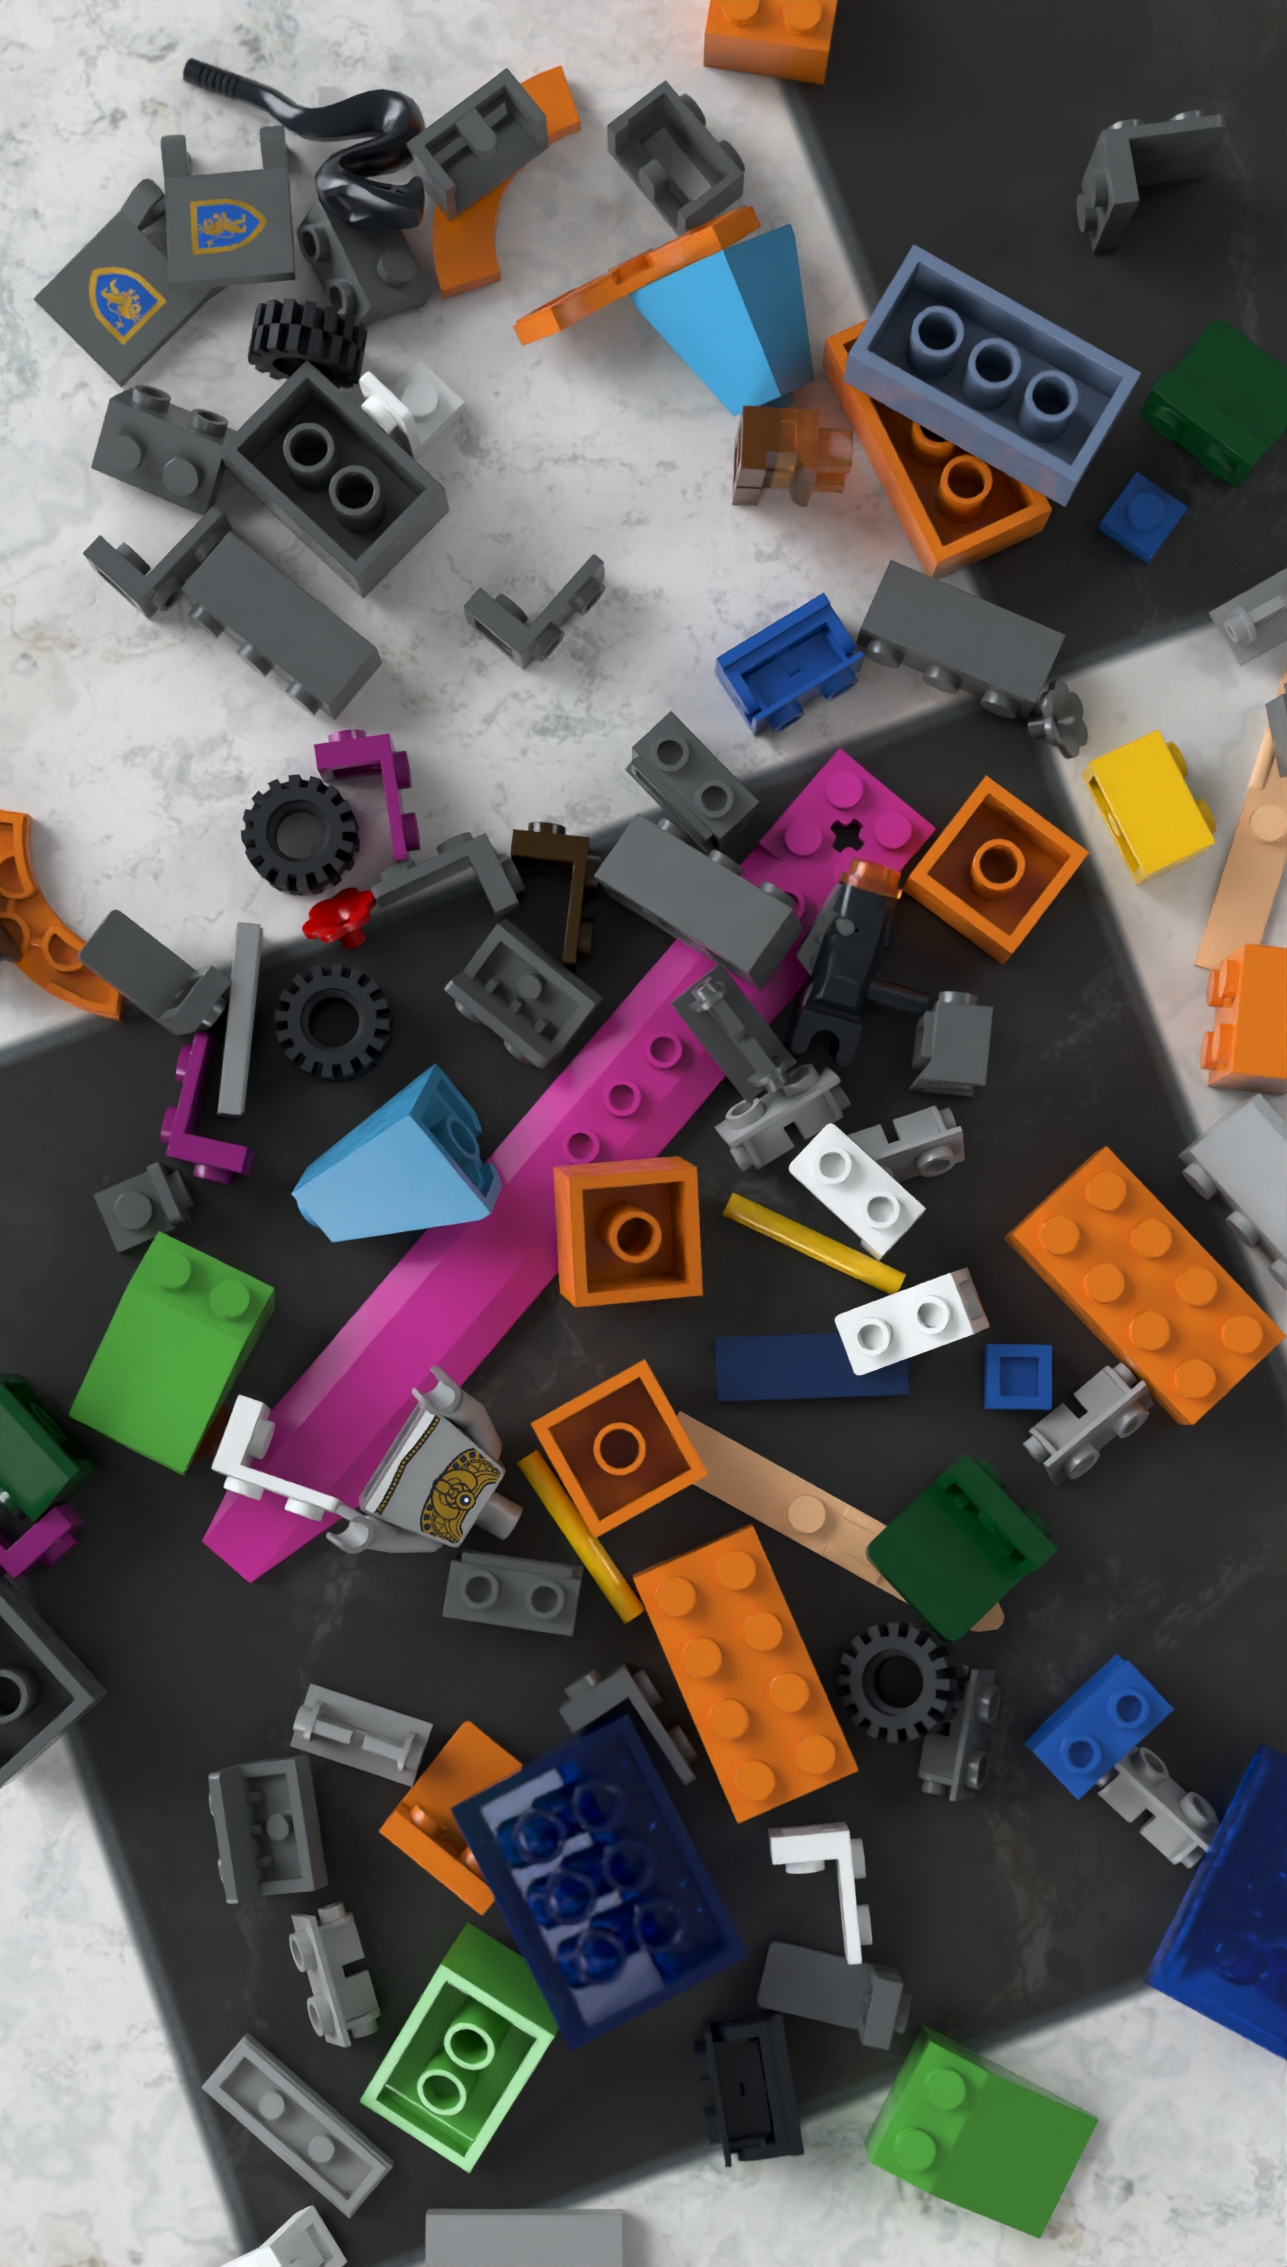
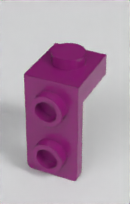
M343 730L328 735L329 742L314 744L317 770L324 782L382 774L396 864L411 859L410 851L421 850L415 812L404 814L401 790L412 788L407 751L395 752V746L390 734L366 737L364 730Z
M196 1031L193 1045L184 1044L178 1058L176 1081L183 1082L178 1107L169 1106L165 1113L160 1140L161 1143L168 1144L166 1156L176 1161L195 1165L194 1177L230 1185L233 1174L250 1177L255 1152L247 1147L195 1136L217 1046V1040L210 1034Z
M68 1504L54 1506L16 1543L0 1527V1577L7 1573L13 1579L28 1576L41 1563L48 1569L52 1568L78 1544L71 1535L84 1522Z

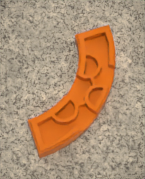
M562 65L541 72L520 83L546 115L548 146L568 135L581 131L580 119ZM525 166L516 173L521 172L525 168ZM516 173L451 222L440 208L435 205L433 253L442 299L501 281L496 258V230L503 197Z
M745 205L688 230L686 234L654 250L650 248L607 270V274L563 293L516 320L513 328L522 346L561 332L625 295L676 270L728 248L760 228L761 224L752 206L747 207Z
M0 809V922H2L23 952L22 960L13 964L44 990L71 1006L100 1017L123 1022L127 998L78 961L77 954L87 941L73 933L59 919L39 886L31 854L32 817L26 813Z

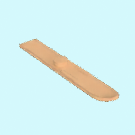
M1287 666L1281 680L1277 697L1282 694H1285L1284 684L1287 683ZM1269 722L1193 964L1209 971L1221 969V962L1243 944H1261L1287 859V777L1280 778Z
M681 1411L678 1413L677 1418L709 1475L694 1482L695 1486L906 1602L868 1561L865 1554L867 1545L887 1525ZM999 1602L970 1630L981 1632L998 1629L1003 1624L1005 1617Z

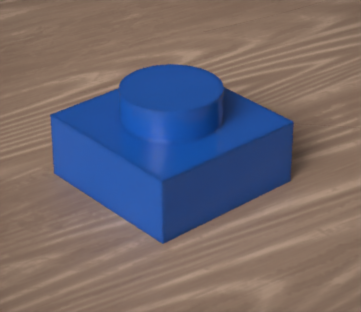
M1136 472L1102 519L1097 529L1149 564L1183 517L1188 507Z
M984 1344V1409L1052 1410V1345Z

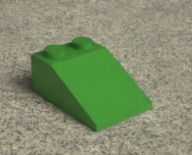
M158 1231L124 1292L70 1409L68 1419L184 1476L275 1309V1288Z
M467 1922L443 1959L359 2102L470 2173L557 2033L578 1992Z
M922 2025L864 2141L869 2162L930 2195L1040 2239L1099 2119L1088 2111Z

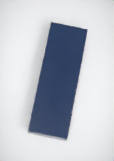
M839 1333L714 1337L717 1401L910 1395L908 1358L863 1375H856Z

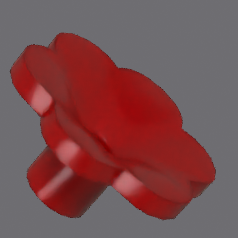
M354 887L343 889L335 894L332 899L323 900L310 909L308 913L310 919L303 924L302 932L307 939L320 938L324 943L339 939L344 949H354L365 941L366 936L361 927L370 919L369 911L372 910L377 901L370 890L359 892Z

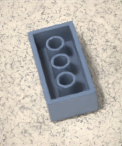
M913 245L850 350L843 381L1066 507L1126 405L1141 372L920 247Z

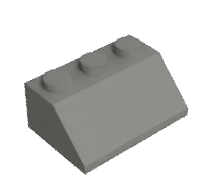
M1259 1093L1233 1106L1178 1156L1188 1166L1182 1171L1188 1183L1207 1200L1213 1195L1231 1214L1225 1219L1231 1231L1250 1248L1258 1244L1274 1262L1268 1267L1271 1275L1287 1291V1123Z

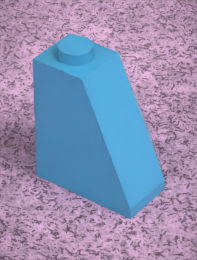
M791 224L724 249L629 293L638 311L733 416L741 414L743 406L785 409L796 403L792 391L814 381L796 239Z
M434 1064L312 1162L304 1171L292 1195L297 1200L298 1208L303 1217L312 1226L320 1227L333 1243L482 1220L491 1214L503 1185L495 1164L487 1162L483 1165L480 1159V1150L476 1137L481 1135L483 1131L476 1112L440 1067Z

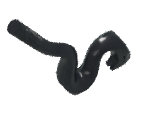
M190 58L186 62L183 71V80L186 83L265 111L289 132L304 139L319 142H339L373 138L337 151L321 165L315 174V187L319 199L334 216L344 224L357 230H403L419 226L423 219L425 193L421 177L415 176L405 185L387 184L366 178L395 173L406 168L414 160L406 143L425 130L426 126L420 107L412 98L398 91L378 89L354 95L325 107L308 108L298 105L275 88L242 75L229 72L211 64L209 65L194 58Z

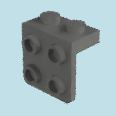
M1193 110L1178 114L1166 122L1144 124V121L1139 119L1123 120L1111 125L1107 130L1101 131L1081 182L1083 194H1079L1077 197L1079 228L1082 233H1090L1093 253L1118 250L1139 203L1137 187L1194 179L1206 174L1227 132L1224 115L1207 116L1204 111Z

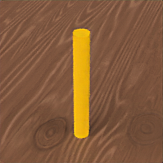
M734 1192L722 1214L890 1295L898 1293L906 1276L905 1273Z
M538 1449L517 1463L518 1467L623 1623H628L644 1612L646 1609L598 1538H593L579 1510Z

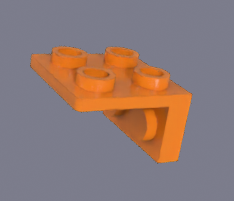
M467 1720L463 1722L386 1819L379 1832L483 1916L498 1897L503 1882L563 1808L565 1798L472 1721Z

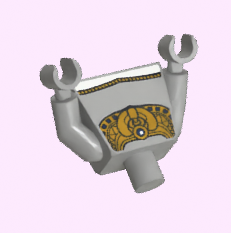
M435 1365L430 1369L439 1379L435 1389L428 1393H421L416 1387L412 1389L411 1393L419 1402L358 1497L360 1510L368 1515H362L347 1504H341L337 1508L336 1512L350 1521V1524L343 1533L334 1535L328 1532L326 1537L349 1554L359 1553L365 1548L387 1553L435 1552L444 1544L458 1548L473 1524L504 1541L512 1532L523 1511L521 1506L495 1491L506 1470L499 1459L502 1441L485 1406L460 1388L440 1366Z

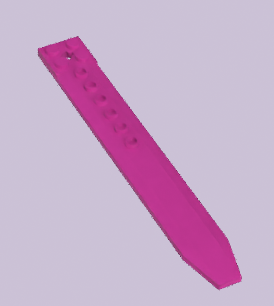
M840 748L740 865L744 870L741 877L756 887L760 888L762 883L766 881L788 894L796 903L792 909L804 929L761 991L728 972L768 1026L772 1024L807 982L809 973L797 959L796 950L818 916L832 889L839 883V880L844 879L885 891L936 830L932 824ZM838 823L844 827L851 823L857 825L861 829L858 838L864 844L863 847L858 851L851 847L845 848L841 853L836 851L832 847L836 835L830 829ZM676 939L487 1159L485 1163L491 1162L495 1164L503 1185L491 1214L478 1221L432 1227L426 1230L269 1413L267 1420L275 1422L274 1433L263 1459L253 1457L250 1465L251 1469L337 1498L353 1509L359 1506L358 1497L419 1402L411 1393L412 1389L416 1387L421 1393H428L436 1388L439 1379L430 1371L432 1366L435 1365L440 1366L461 1388L559 1273L553 1167L657 1158L725 1079L726 1075L670 1004L715 967L716 963ZM264 1489L259 1501L227 1490L202 1542L244 1579L252 1583L343 1517L325 1511L322 1521L319 1522L285 1510L288 1497Z

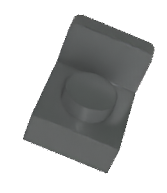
M160 1162L147 1166V1172L93 1194L119 1254H124L152 1242L158 1231L168 1235L192 1224L186 1209L194 1206L195 1202L180 1170L171 1173L169 1167Z

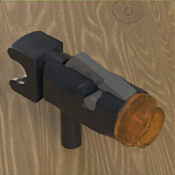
M859 857L852 858L849 871H841L839 883L832 889L818 916L796 950V957L809 973L801 1000H797L786 1031L785 1046L788 1050L796 1054H802L807 1050L810 1039L815 1033L821 1030H828L832 1032V1042L829 1048L830 1055L839 1066L848 1067L853 1061L863 1030V1025L860 1022L867 1002L920 1018L924 1015L929 999L928 993L883 980L884 974L878 970L882 952L888 951L891 947L896 901L901 898L903 891L902 888L898 887L902 874L901 871Z

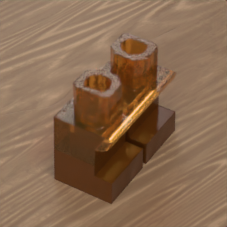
M743 406L734 444L732 505L757 506L761 488L789 489L793 502L802 507H807L812 491L843 493L846 474L850 473L852 467L853 429L819 428L820 410Z

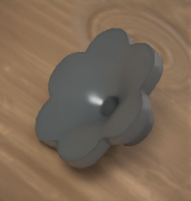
M1057 679L1051 681L1048 691L1041 694L1040 706L1042 712L1029 716L1028 729L1034 739L1038 740L1047 737L1050 744L1058 746L1064 758L1071 759L1077 757L1080 747L1087 744L1088 732L1082 720L1083 705L1079 696L1075 692L1069 691L1064 680Z

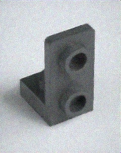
M214 505L147 576L145 575L150 571V566L124 542L115 549L99 535L83 552V555L99 576L149 620L158 609L161 612H165L178 602L184 594L181 588L186 584L185 581L206 560L229 531L232 532L233 528L226 514L218 506Z
M593 554L529 627L524 625L528 620L527 615L511 599L501 593L493 599L482 588H479L464 605L467 623L521 669L524 670L534 658L543 662L562 641L565 633L561 630V627L575 611L581 615L586 614L606 589V586L602 583L605 578L604 562Z

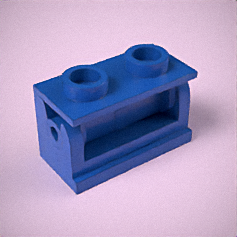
M822 593L717 657L715 675L754 736L768 727L773 734H776L801 719L805 714L801 707L823 695L826 701H830L852 688L858 682L855 674L861 670L864 654L862 651L855 655L852 653L856 650V646L831 607L825 593Z
M1115 1654L1023 1742L1059 1782L1079 1800L1174 1709L1129 1660L1125 1661L1118 1654Z

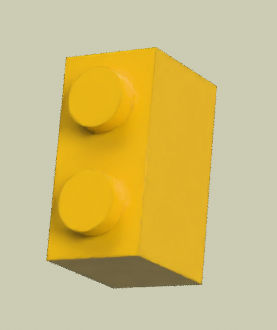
M1159 729L1090 761L1081 774L1136 886L1205 854L1216 843L1212 836V833L1216 832L1213 815L1202 798L1194 800L1183 778L1188 775L1183 755L1174 742L1171 741L1166 744Z

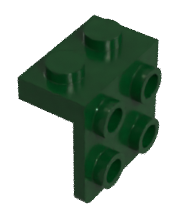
M1216 320L1206 328L1172 372L1167 370L1151 389L1140 415L1148 420L1152 427L1163 437L1175 441L1199 459L1201 464L1210 473L1225 479L1235 488L1239 489L1287 428V368L1223 320Z
M968 1453L947 1468L867 1545L865 1551L868 1561L930 1628L939 1634L943 1641L948 1643L961 1639L1024 1576L1041 1568L1058 1551L1048 1540L1051 1532L1045 1522L1027 1507H1023L1020 1510L1002 1491L1006 1488V1485L999 1473L982 1459H978L975 1462Z

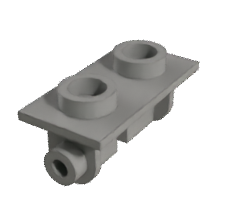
M1287 568L1209 612L1210 617L1240 666L1245 665L1287 640Z
M822 1061L814 1065L804 1064L792 1069L787 1073L789 1080L781 1088L764 1095L760 1099L754 1097L750 1102L743 1100L737 1103L726 1113V1120L714 1126L716 1132L731 1148L730 1153L742 1172L752 1166L759 1170L794 1148L784 1129L788 1124L794 1122L801 1136L806 1140L821 1131L827 1124L834 1123L843 1118L841 1111L851 1105L850 1101L838 1084L841 1082L839 1077Z
M934 1105L894 1119L893 1126L899 1140L889 1144L881 1124L846 1135L896 1182L919 1175L924 1177L937 1176L950 1170L955 1163L965 1160L963 1131L961 1126H956L954 1116L949 1107L938 1111Z
M1122 1362L1113 1369L1108 1365L1105 1366L1073 1394L1078 1403L1087 1411L1080 1419L1062 1403L1029 1430L1031 1437L1023 1443V1446L1039 1464L1049 1457L1044 1462V1466L1056 1486L1067 1476L1070 1479H1075L1086 1473L1100 1456L1098 1451L1117 1435L1120 1438L1129 1436L1148 1418V1409L1154 1405L1148 1386L1142 1380L1131 1389L1138 1381Z
M311 1683L304 1704L300 1706L293 1725L295 1732L290 1746L413 1787L433 1723Z
M1135 1746L1096 1783L1098 1786L1096 1793L1129 1823L1146 1808L1153 1814L1141 1827L1140 1833L1174 1865L1181 1862L1187 1868H1191L1199 1861L1204 1852H1207L1210 1856L1216 1852L1221 1823L1218 1822L1215 1811L1199 1794L1195 1792L1187 1793L1171 1779L1165 1764L1151 1750L1145 1747L1139 1749Z
M336 1902L318 1909L320 1917L318 1922L315 1916L299 1913L291 1915L295 1933L290 1934L289 1944L296 1966L301 1972L307 1971L314 1996L307 1999V2008L316 2033L320 2037L325 2035L326 2042L346 2048L351 2046L347 2030L351 2029L353 2038L364 2037L378 2031L376 2018L381 2016L369 1971L364 1969L348 1976L344 1974L342 1966L364 1958L353 1913H346L343 1902Z

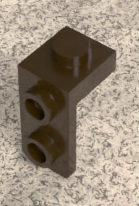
M530 822L528 824V831L513 829L510 851L511 859L515 866L572 872L563 966L570 971H577L578 957H590L594 919L583 918L585 894L598 893L599 882L594 875L601 866V856L590 855L589 837L565 835L566 827L559 824Z

